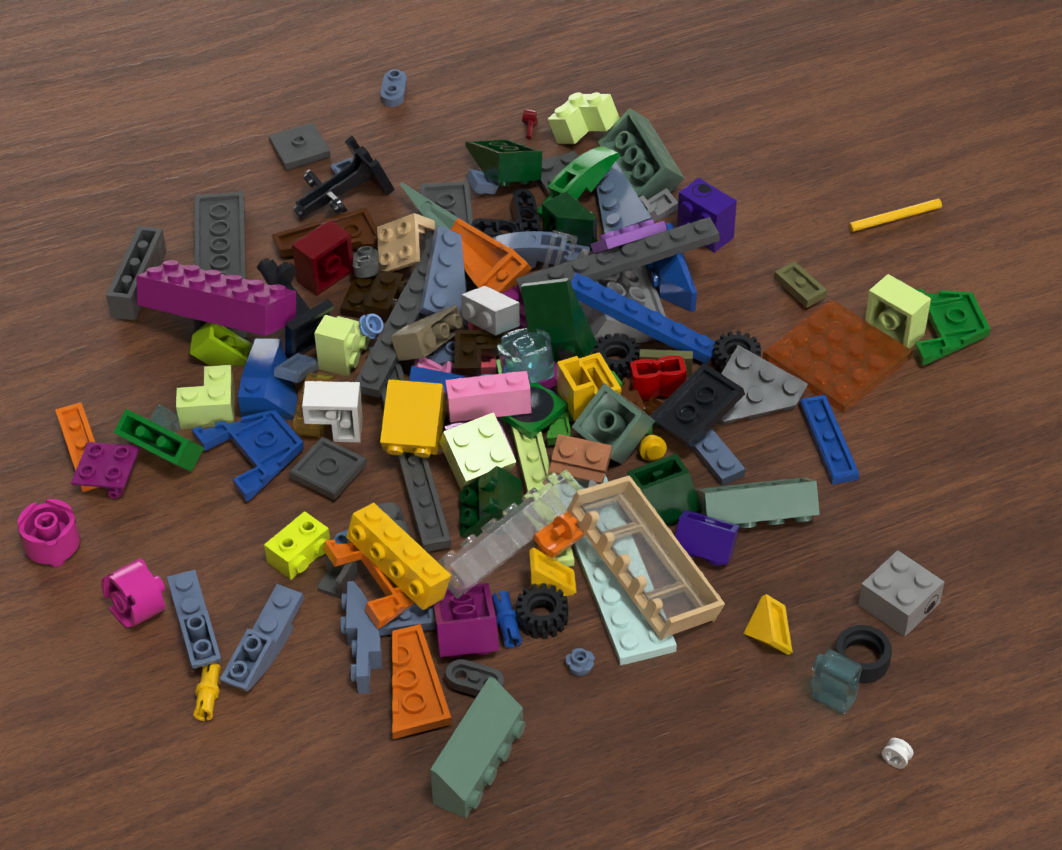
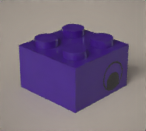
M697 178L679 192L677 227L710 217L719 232L720 241L705 245L704 247L715 253L734 238L737 201L702 179Z

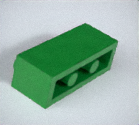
M125 409L113 432L191 472L204 447L128 409Z

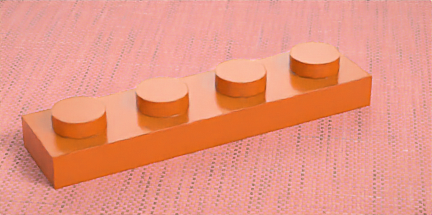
M82 402L55 409L75 472L87 443H95ZM80 486L82 492L99 488L92 486Z

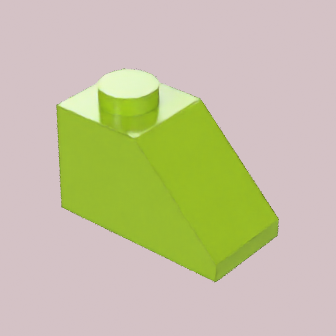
M207 322L192 334L190 354L210 366H245L253 344L222 325Z

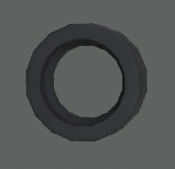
M869 625L850 626L843 630L836 639L834 664L837 670L851 681L859 683L874 682L883 677L889 669L892 645L889 638L875 627ZM856 644L868 645L880 654V659L868 664L858 663L846 655L845 649Z

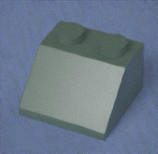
M604 383L575 421L572 428L589 441L612 445L613 450L610 459L624 464L655 420Z

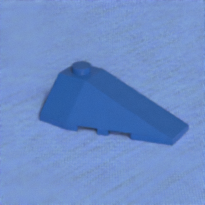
M255 338L241 377L238 392L241 417L275 409L284 420H295L298 399L292 381L274 377L275 367L287 360L281 339Z

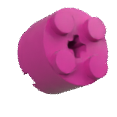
M46 499V503L37 505L36 502L30 504L21 512L18 518V531L25 554L34 562L58 567L64 564L65 560L71 557L79 547L81 537L75 515L71 507L61 500Z
M141 558L108 574L101 580L104 598L110 597L113 606L109 607V609L124 627L137 626L165 610L162 592L165 591L164 583L159 576L153 577L146 563Z

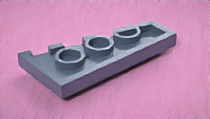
M615 162L596 186L605 234L652 219L620 166Z
M438 225L433 234L419 313L430 316L450 306L457 305L462 316L461 294L466 293L461 234ZM463 319V330L469 327L468 321Z

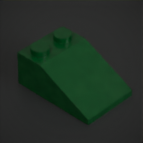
M509 139L465 141L466 148L486 178L496 181V185L509 186L511 182L515 181L518 184L527 185L532 184V180H541V150Z
M569 278L523 283L521 290L530 344L539 364L542 365L551 360H554L557 364L558 361L575 356L578 358L589 356L597 342Z

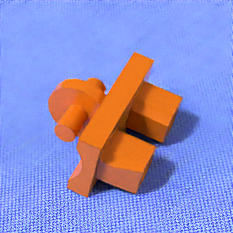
M567 511L565 514L558 515L553 522L535 533L533 540L538 544L537 550L553 559L584 537L585 534L578 526L577 519Z

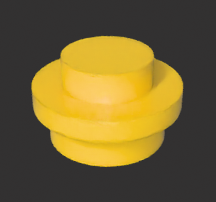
M656 435L644 437L639 447V452L646 461L659 460L667 450L665 441Z

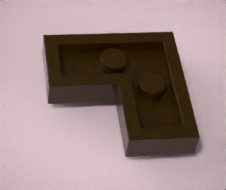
M455 330L454 374L481 375L482 356H508V331L494 335L486 330Z

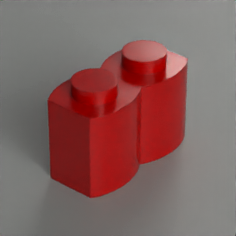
M665 356L658 360L639 359L631 362V391L637 389L642 400H649V398H656L658 396L670 397L686 381L687 370L683 357Z

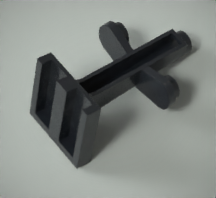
M351 136L344 142L354 157L353 161L324 183L310 169L305 171L304 180L311 188L314 186L316 188L296 201V206L293 207V210L303 219L329 203L337 214L340 212L345 213L348 210L338 197L369 179L387 196L395 189L377 159L373 161L369 152L363 146L360 147L355 138Z
M268 258L259 262L257 269L268 285H284L285 289L296 291L291 284L296 272V268L292 263L283 262L277 266L273 259L269 260ZM296 291V318L286 323L285 355L288 359L297 353L305 354L316 347L314 332L325 315L331 316L329 311L334 309V305L329 299L310 309Z

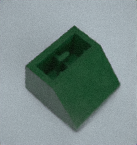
M567 192L542 204V232L567 234V243L590 247V251H593L591 244L598 242V220L593 212H589L576 198H573Z
M677 453L627 471V476L630 475L667 526L679 522V518L685 510L701 514L702 509L690 472Z
M499 466L483 474L478 480L465 487L459 493L460 536L463 538L502 537L524 523L522 481Z

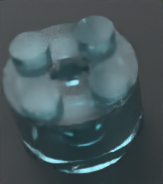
M528 328L514 330L501 338L502 343L497 346L502 374L527 371L530 385L531 383L552 378L555 374V364L549 334L540 329H536L537 333H528Z

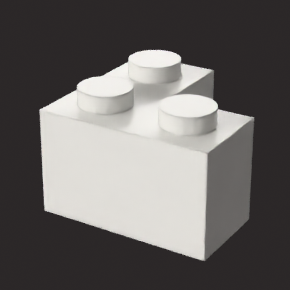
M305 381L302 403L304 424H332L333 442L360 443L363 422L360 382Z

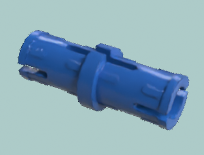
M499 591L501 600L498 599L497 593L492 595L497 627L501 629L504 646L514 648L512 638L515 639L517 646L522 643V637L517 626V614L512 608L509 593L507 591Z

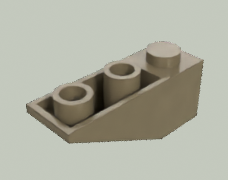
M453 305L403 327L391 336L398 361L425 358L454 337L455 330L464 329L463 319L457 305Z

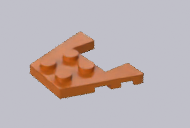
M335 540L324 541L323 550L335 567L362 560L385 593L386 597L369 601L365 606V612L377 629L382 628L415 603L350 540L348 544H335Z

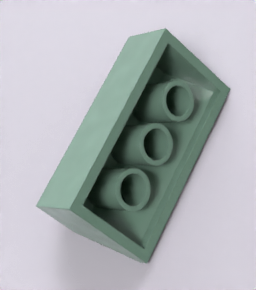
M631 108L598 141L600 146L620 154L616 162L638 197L644 195L648 200L666 188L671 193L684 179V176L650 121Z
M806 477L696 489L702 515L739 524L740 528L755 527L758 521H767V525L783 524L785 518L794 517L795 522L812 520L813 515H820L817 481Z
M492 677L488 678L430 769L433 804L463 818H467L472 808L476 809L479 806L486 785L493 783L497 775V767L501 761L505 762L508 759L515 738L519 739L522 736L526 726V722L523 721V707Z

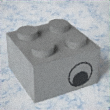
M897 550L862 583L858 605L905 637L940 604L944 581Z

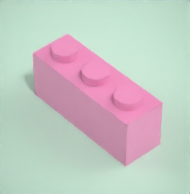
M527 371L446 380L450 422L475 420L493 412L495 417L531 413V391Z

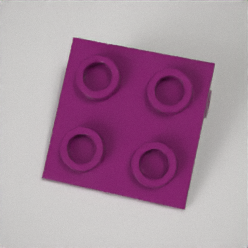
M88 442L71 485L104 487L107 489L110 498L117 499L123 495L140 446Z

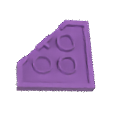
M650 219L600 235V241L592 243L591 247L595 254L667 231L665 221L654 223V220Z

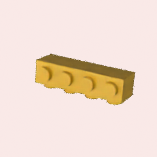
M372 503L352 514L346 538L422 610H425L444 599L451 574L375 503Z

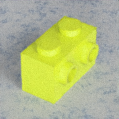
M304 511L264 544L267 563L290 580L293 579L297 574L304 572L316 558L325 554L323 545L324 541L330 540L329 528Z

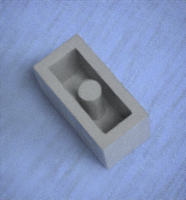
M487 286L461 294L462 318L494 335L520 326V304L518 301Z

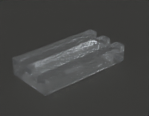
M553 230L542 270L547 269L557 237L561 238L554 266L560 265L566 240H570L571 243L565 263L572 260L578 237Z

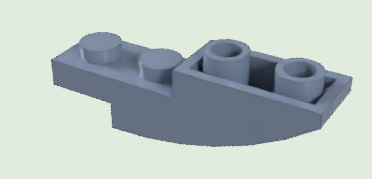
M525 231L492 237L513 249L531 268H535L537 261L555 265L570 262L577 258L582 249L590 250V247L567 243V234L554 232Z
M196 570L168 576L169 588L192 669L221 662L220 652Z
M347 581V593H342V611H346V616L341 617V634H347L348 646H352V658H356V664H351V682H357L358 694L370 693L371 669H383L379 629L376 628L365 612L366 603L369 601L354 581Z
M276 584L253 629L247 628L220 678L221 682L246 692L258 682L271 666L294 629L292 621L305 599L303 593Z

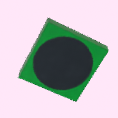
M528 377L531 391V413L502 416L499 418L532 439L567 411L568 403Z

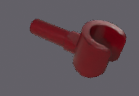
M525 109L522 122L528 125L526 139L530 140L532 139L533 127L538 122L537 112Z

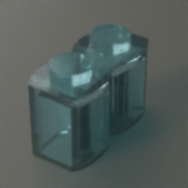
M828 649L824 655L819 654L813 664L812 669L815 671V675L810 683V687L813 688L812 697L845 715L857 697L862 666Z

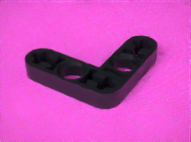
M518 189L513 193L511 208L514 221L479 218L471 222V226L490 237L503 235L504 233L500 232V230L510 233L525 232L527 229H530L529 231H542L535 196L532 192L525 189ZM521 215L528 216L531 219H525Z

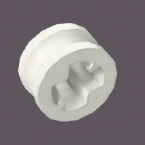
M891 738L887 746L882 750L884 760L891 766L900 769L906 767L908 760L914 754L911 746L899 738Z

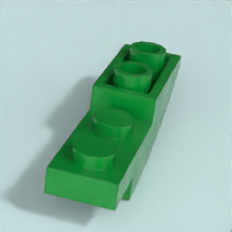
M604 146L596 147L582 154L567 165L547 186L551 194L543 203L564 192H567L576 199L579 198L584 190L591 193L620 157V154ZM542 205L538 209L540 217H542Z

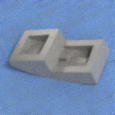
M667 188L648 200L644 195L639 197L654 221L678 211V202Z

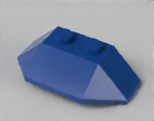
M666 223L667 230L674 229L672 223ZM683 253L645 264L646 269L651 270L652 287L657 288L660 298L690 312L695 311L697 290Z

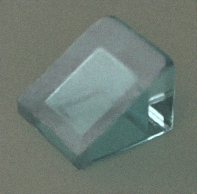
M161 404L156 407L149 418L150 421L174 433L181 429L178 415Z

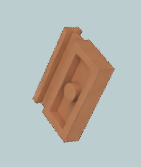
M558 434L548 473L549 475L585 483L593 480L598 484L604 483V477L611 458L612 445Z

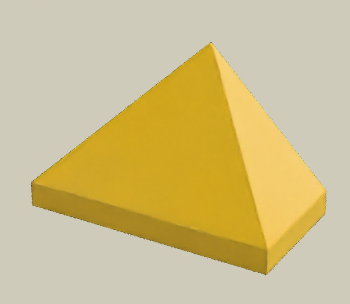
M534 547L529 550L531 585L536 584L537 588H541V583L547 584V589L554 585L556 586V592L559 589L563 591V596H572L577 593L573 569L552 559Z
M765 594L761 597L743 634L790 655L793 653L786 607Z

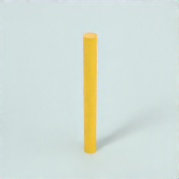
M940 199L931 200L849 223L848 227L850 232L863 230L942 208V202Z

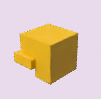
M600 352L582 358L575 356L557 362V392L561 399L568 403V411L574 421L578 419L604 383L621 394V387Z

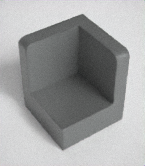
M326 555L327 572L318 585V591L342 599V593H347V581H355L358 576L357 561L335 567Z

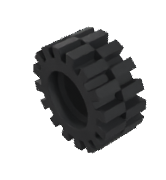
M732 331L727 333V337L724 334L720 335V339H716L713 349V365H715V370L722 373L731 358L729 354L734 353L738 345L761 357L760 342H756L757 338L754 336L750 338L749 333H745L744 336L741 335V331H737L736 335H733Z
M615 333V336L612 338L610 334L606 335V340L603 337L599 338L598 343L593 348V354L600 352L610 370L616 373L621 382L622 377H626L629 380L630 363L639 360L640 349L638 343L635 344L633 338L628 340V335H623L620 338L619 333ZM617 355L622 356L624 358L620 360H613L608 357Z
M541 583V588H537L536 584L531 585V591L526 587L523 590V594L520 593L518 595V601H516L519 629H524V634L527 636L532 632L535 639H538V635H543V639H548V634L550 633L552 637L557 636V630L562 633L564 625L567 626L568 599L566 596H563V591L559 589L556 592V586L554 585L547 589V584ZM537 607H548L553 610L551 614L546 616H538L531 611Z

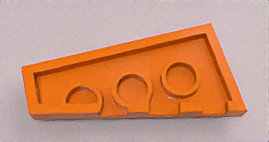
M421 624L392 631L393 739L451 725V715Z

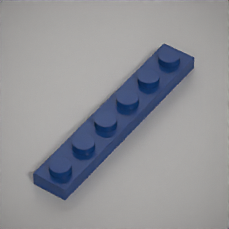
M575 273L571 284L580 302L679 351H693V358L705 364L709 362L715 341L709 337L699 334L685 325L677 323L661 313L653 311L637 301L593 281L587 276Z

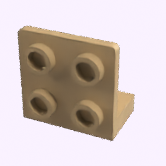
M413 213L378 226L379 270L394 272L419 263V237H423L425 233L435 230V221Z

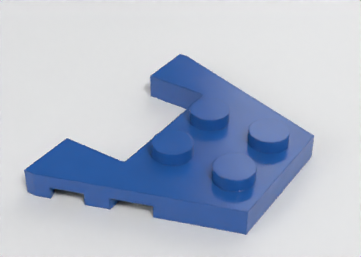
M275 409L241 417L242 421L227 424L225 421L215 423V427L202 430V426L192 429L193 437L200 446L204 447V451L231 439L252 464L253 469L233 479L234 487L246 502L251 500L304 449L303 441Z

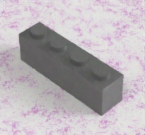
M138 226L106 294L111 317L136 320L142 307L137 305L136 276L146 272L148 268L161 265L167 251L163 229Z

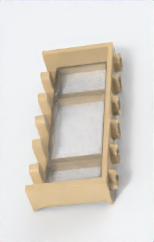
M630 475L576 491L567 508L568 512L577 519L578 526L661 641L670 635L709 621L715 622L725 603Z

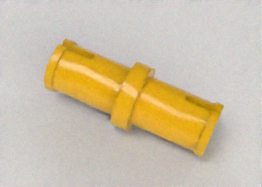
M217 663L210 664L209 671L208 665L202 666L200 683L197 684L195 689L197 700L193 715L200 721H205L206 712L207 721L213 717L214 703L220 692L218 681L221 667Z

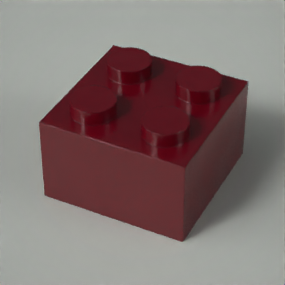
M332 220L327 221L292 244L297 282L316 296L354 271L351 234Z

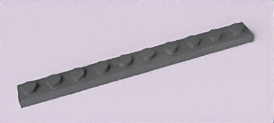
M400 361L397 362L389 380L405 381ZM388 382L381 393L384 408ZM409 452L397 455L422 548L428 552L451 547V538L428 458L418 457L414 453Z

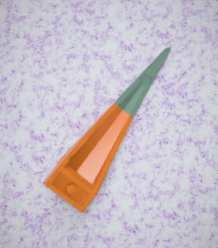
M400 183V186L423 216L435 221V229L440 225L461 234L464 270L478 288L487 286L499 293H503L516 284V278L525 276L532 269L513 249L454 216L406 184Z

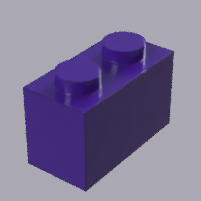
M685 510L679 518L675 537L690 557L699 556L706 558V561L713 565H727L733 556L740 525Z

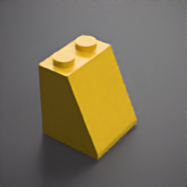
M388 380L380 439L384 451L391 455H402L403 452L414 453L415 456L425 458L430 457V454L438 455L439 441L442 436L447 410V397L443 384Z

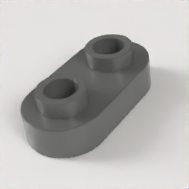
M371 246L360 247L353 255L354 275L359 278H366L378 274L380 269L378 250L373 249Z
M463 659L451 662L446 668L447 684L454 690L478 696L489 677L496 679L504 688V677L495 668Z

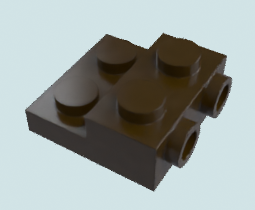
M379 270L376 277L359 278L354 276L340 307L341 315L360 318L363 315L376 314L382 319L383 323H386L407 284L404 281V274Z

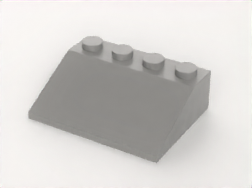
M582 249L576 259L594 253L593 251ZM645 265L595 280V282L611 288L615 292L635 300L639 304L657 311L666 317L656 287H652L650 271L646 269ZM579 301L597 343L599 338L603 337L606 340V335L610 334L612 338L615 336V333H619L620 338L623 335H628V340L633 338L635 343L657 340Z

